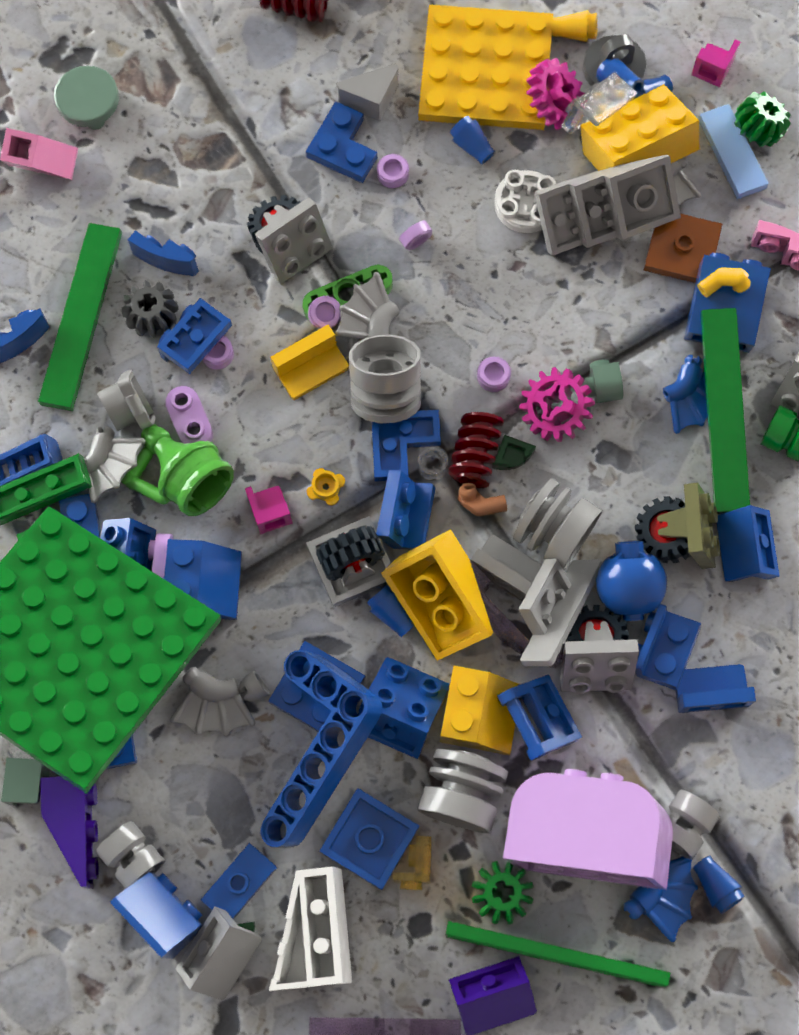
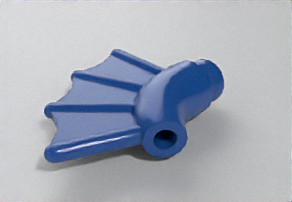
M694 355L686 356L684 364L681 365L677 380L673 384L663 387L664 397L667 402H670L673 429L676 434L680 433L686 426H704V422L708 417L705 372L701 368L703 360L699 356L697 358H693Z
M685 857L671 860L667 890L638 886L629 896L630 900L624 903V911H628L630 913L629 917L634 920L640 918L642 914L647 915L670 942H675L680 926L692 918L690 901L693 893L698 890V885L695 884L691 874L692 860Z

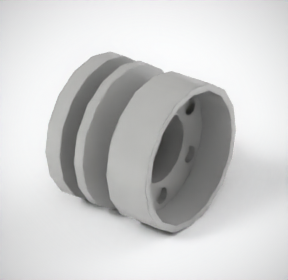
M375 335L364 338L354 344L349 351V370L351 379V407L356 415L371 422L395 423L406 420L416 414L421 406L420 349L417 345L405 337L396 335Z
M551 478L542 489L533 495L519 518L518 527L513 535V540L521 544L530 533H533L527 549L534 551L543 541L547 542L548 547L543 559H558L563 570H565L588 538L603 510L585 498L579 500L571 509L567 506L572 490L565 488L557 499L554 498L560 482Z
M436 749L433 760L447 768L431 767L429 774L443 782L442 787L425 786L418 811L433 819L460 828L490 834L498 809L483 799L485 795H502L503 789L489 781L505 782L508 771L492 763L489 759L474 753L461 750Z

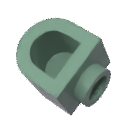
M598 360L590 363V375L588 378H585V385H588L592 392L587 397H593L595 403L623 400V382L619 362L610 363L609 360Z

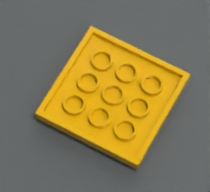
M429 4L418 121L457 123L465 116H469L472 120L476 119L479 125L544 130L546 118L544 116L538 118L537 113L539 110L536 107H531L530 104L533 102V97L527 95L526 91L532 87L526 80L532 76L530 73L531 69L548 58L550 60L553 13Z

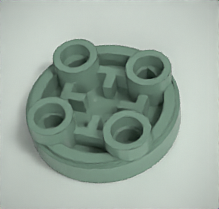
M80 66L71 69L59 79L54 90V100L60 115L73 125L88 127L92 130H97L104 126L105 121L116 111L120 98L113 77L105 70L95 66Z

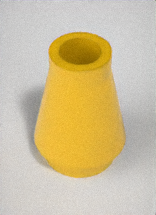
M587 10L552 18V37H563L589 43V39H597V13H590Z

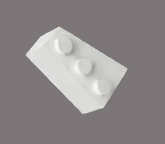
M331 866L297 870L285 917L287 921L282 943L279 944L277 952L279 956L274 978L271 979L269 991L352 983L342 869Z

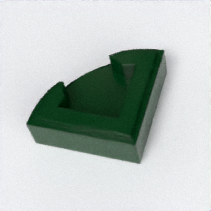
M504 435L492 468L497 470L518 468L532 457L536 446Z

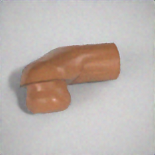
M465 483L460 486L458 501L461 506L475 516L481 517L507 511L504 495L485 498L477 492L476 486L472 483Z

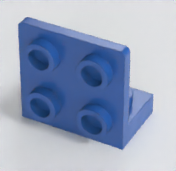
M390 657L385 658L369 688L381 700L382 714L368 738L418 759L434 719L449 691L450 684ZM363 701L360 705L358 716H360L364 710Z

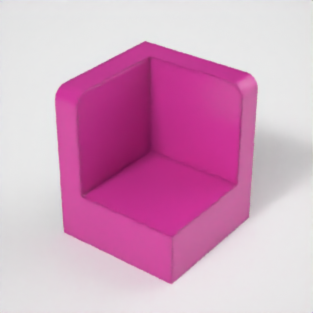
M735 39L729 51L708 43L705 49L701 48L697 55L691 75L720 88L736 58L741 41Z
M251 486L245 488L260 534L293 524L280 486H274L253 493Z

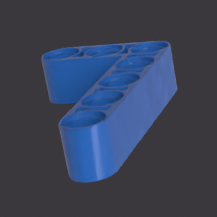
M303 650L293 651L286 657L284 662L285 675L290 681L330 709L331 713L262 822L260 834L262 840L270 847H295L304 840L382 714V703L377 695L323 656ZM309 661L310 669L304 676L303 666ZM335 680L337 688L331 696L329 687L331 682ZM362 699L364 702V710L362 714L358 716L356 712V706L358 702ZM343 730L345 740L343 744L339 746L337 742V737L339 732ZM323 761L325 764V772L324 775L320 777L318 773L319 764ZM302 792L306 796V803L303 808H301L299 803V797ZM283 823L286 826L284 838L280 834V828Z

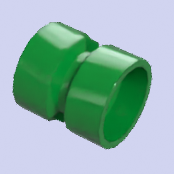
M779 405L760 445L776 452L784 449L788 458L799 462V420L797 419V413Z

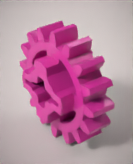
M548 58L530 70L532 76L527 78L526 82L532 88L526 92L527 95L533 97V102L530 104L531 107H536L539 110L537 117L541 118L544 116L546 118V126L549 127L554 124L556 130L563 127L567 129L584 117L582 111L587 106L582 102V99L586 98V94L580 92L583 83L575 79V70L568 71V64L566 62L560 64L558 58H554L551 61Z
M552 367L551 376H547L543 371H540V381L536 382L530 379L528 383L532 387L531 391H522L521 393L527 399V402L520 404L519 408L524 412H528L522 418L523 422L532 424L529 430L535 435L541 432V437L546 441L551 438L552 434L557 442H562L563 434L565 433L571 439L575 438L574 429L578 427L584 431L586 427L582 420L584 418L592 419L593 417L587 410V407L595 405V401L592 398L586 397L592 392L591 388L588 385L582 386L584 379L579 374L573 378V373L570 369L566 368L561 375L556 367ZM571 388H573L577 394L578 404L574 403L571 400V395L573 393L571 391ZM560 400L563 402L561 407L556 406L554 409L551 407L553 403H559ZM536 406L542 408V422L537 415ZM571 418L568 422L561 425L563 421Z

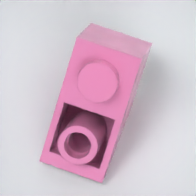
M6 128L0 161L12 167L72 180L78 148L40 135Z

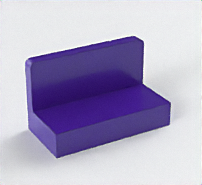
M519 956L449 979L466 1035H475L537 1013L530 982Z

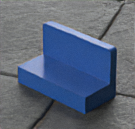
M749 505L718 515L717 530L725 581L734 582L752 576L767 580L780 577L770 511Z
M742 664L685 669L676 691L679 713L743 708L751 706L756 701L754 687H747L745 668Z

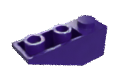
M61 776L40 778L41 816L80 886L94 889L93 880L99 877L98 858L93 857V842L98 841V824L96 820H92V806L97 805L98 799L97 786L94 784L86 794Z

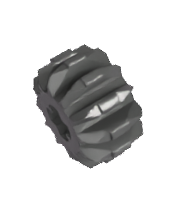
M145 280L144 288L139 289L132 285L131 290L134 295H124L123 301L125 306L121 307V313L126 318L125 323L130 330L135 329L140 337L149 331L150 336L155 339L157 330L161 329L162 332L168 330L167 324H176L177 318L174 313L178 312L179 307L177 302L173 300L174 294L170 289L164 290L163 284L160 282L151 288L150 283Z

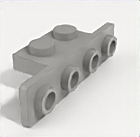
M545 559L518 609L533 634L520 658L524 666H552L596 582L597 573L602 564L600 559L574 560L571 562L566 573L558 559Z

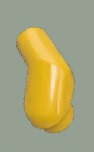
M721 267L698 283L697 287L702 295L708 298L722 286H732L733 290L738 293L745 292L749 289L751 281L748 279L749 274L742 268Z

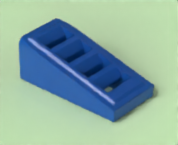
M44 433L0 454V486L62 461L63 458L57 440ZM33 455L34 465L31 464L29 456ZM17 460H19L21 464L22 471L20 472L16 464ZM7 464L10 476L7 478L2 467Z

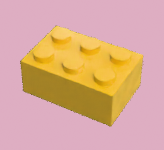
M665 85L580 125L583 154L598 171L666 154L670 156V161L673 163L700 150L699 120Z

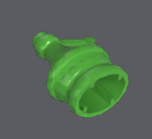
M154 424L142 431L141 438H144L146 442L144 444L145 447L141 449L137 456V467L126 473L121 481L129 489L159 504L165 505L172 501L178 505L183 514L198 516L214 507L225 496L231 487L234 470L228 462L221 459L217 446L212 442L198 441L186 444L176 442L171 439V435L166 429ZM153 454L157 455L161 466L158 487L140 479Z

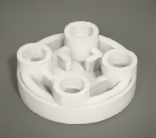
M531 170L509 171L498 185L495 193L494 207L499 220L509 229L520 233H534L542 230L534 192L555 185V180L549 175H543Z

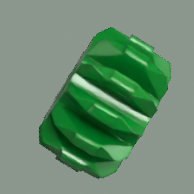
M764 91L760 94L753 92L737 107V111L734 114L736 118L734 125L741 129L740 135L749 138V143L754 141L761 148L764 145L772 147L787 133L791 125L789 121L791 114L784 110L785 104L779 103L776 100V96L769 97Z
M493 861L491 863L493 876L484 868L479 870V875L487 883L472 882V888L483 891V894L472 897V903L477 904L485 901L487 905L479 911L481 917H484L492 909L494 910L492 924H498L500 914L504 912L505 921L510 925L514 922L512 909L520 917H524L527 914L525 909L518 903H533L534 899L531 896L522 894V891L532 889L533 883L526 882L520 884L518 880L526 874L523 868L513 876L511 875L513 864L507 862L504 873H501L499 863ZM502 883L504 888H511L512 895L507 897L510 900L509 902L502 903L500 897L494 898L492 890L496 891L498 888L495 884Z

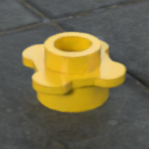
M318 468L313 472L312 486L307 488V496L311 500H323L329 506L336 505L339 502L338 493L340 488L345 485V478L341 474H335L323 468ZM327 484L329 485V488L325 490L323 489V485Z

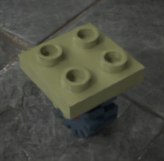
M698 482L684 484L685 503L677 497L675 500H672L670 496H664V501L656 498L652 500L653 506L649 507L646 504L643 507L646 512L643 515L638 514L637 520L639 524H635V531L638 533L636 536L637 540L644 542V550L648 554L654 555L662 563L667 564L668 560H671L673 563H679L680 557L686 560L691 555L701 569L716 568L715 557L720 556V543L718 536H713L712 523L718 522L717 508L715 502L711 503L709 493H705Z

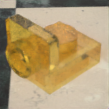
M417 836L416 845L409 844L408 867H415V873L393 872V882L400 883V889L422 890V884H430L431 836Z

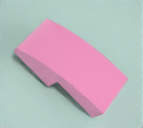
M759 220L752 236L751 247L760 248L768 253L782 252L781 264L799 270V234L783 226Z

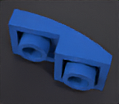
M136 230L127 239L133 255L154 267L187 276H195L199 272L195 260L196 255L185 244H180L179 246L169 239L162 247L154 237L150 235L144 237Z
M41 308L23 311L17 317L9 319L12 331L0 333V364L28 349L50 328Z

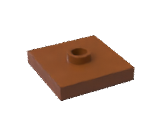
M680 213L681 218L653 229L643 271L696 283L699 264L703 256H710L711 253H716L723 223Z

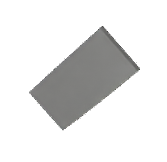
M667 154L599 170L534 192L547 251L552 256L580 245L589 248L615 237L624 240L681 218L670 156Z

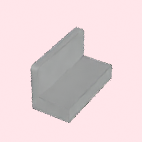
M490 535L482 549L478 548L470 559L474 572L520 601H523L542 566L539 562L495 535Z
M214 907L177 965L176 971L190 990L224 1000L258 948L262 937L256 932L238 926L226 910Z

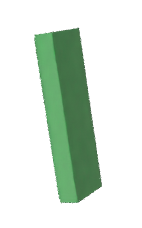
M78 453L0 486V526L91 488L92 484L84 457Z

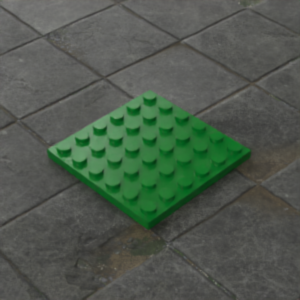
M48 506L0 561V736L87 794L221 622V615Z

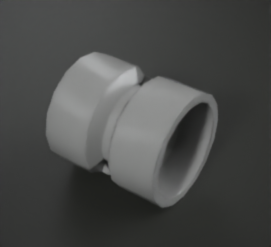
M681 789L669 805L671 811L669 817L673 827L671 850L687 859L693 860L704 843L701 837L702 834H709L720 818V814L698 796ZM681 822L686 827L690 828L691 831L688 832L677 824Z
M133 821L127 822L115 830L96 849V854L109 869H117L115 877L125 889L148 872L155 874L165 863V860L153 845L144 844L146 837ZM135 856L136 859L130 863L128 860Z

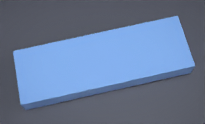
M727 104L701 113L698 118L699 123L736 198L740 199L767 189L769 183L746 137L740 135L741 129L734 125L736 118L730 105Z

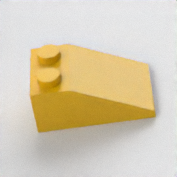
M451 529L400 555L381 572L437 661L493 634L470 559Z

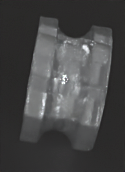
M436 446L426 447L422 450L418 457L420 474L428 480L442 478L448 470L449 459L446 452ZM431 457L434 460V457H438L440 459V468L436 470L434 466L432 470L426 468V459Z

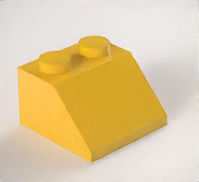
M453 665L440 743L510 756L515 722L507 707L501 705L497 696L520 684L487 671Z

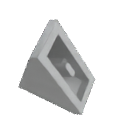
M394 63L337 82L338 102L363 113L365 116L380 121L399 86L397 64Z

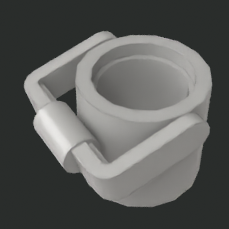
M132 370L122 373L117 383L97 392L117 431L135 422L138 423L142 430L154 425L156 416Z

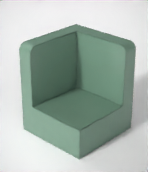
M6 758L1 802L15 806L17 803L38 804L41 792L40 778L49 777L50 769L36 759Z

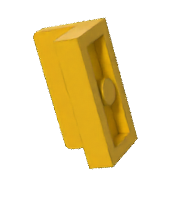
M329 324L270 357L273 370L292 400L300 398L349 370V364L337 347L336 336Z

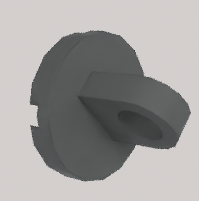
M629 35L604 36L594 41L587 49L583 62V72L585 79L595 90L599 91L600 89L605 91L606 95L611 96L624 95L623 93L602 88L597 80V70L600 64L608 58L620 59L636 76L643 79L647 64L645 54L640 46L631 40Z

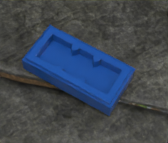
M249 843L200 900L211 910L214 907L226 910L234 920L278 867Z

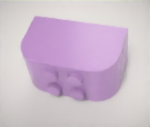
M565 769L564 774L542 773L527 779L515 792L510 808L503 859L519 869L523 868L525 871L667 890L673 839L672 822L665 809L646 789L638 784L623 781L624 777L621 775L601 773V778L587 777L586 772L575 769Z

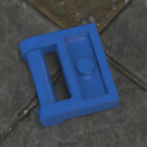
M549 674L512 687L497 696L501 705L507 707L528 747L526 753L530 761H534L582 738ZM522 698L544 742H541L519 699Z

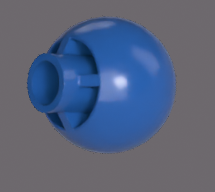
M643 541L615 543V553L607 557L599 567L596 577V588L600 600L611 612L623 615V620L639 621L644 620V614L653 612L663 601L667 591V575L663 565L654 555L644 553Z

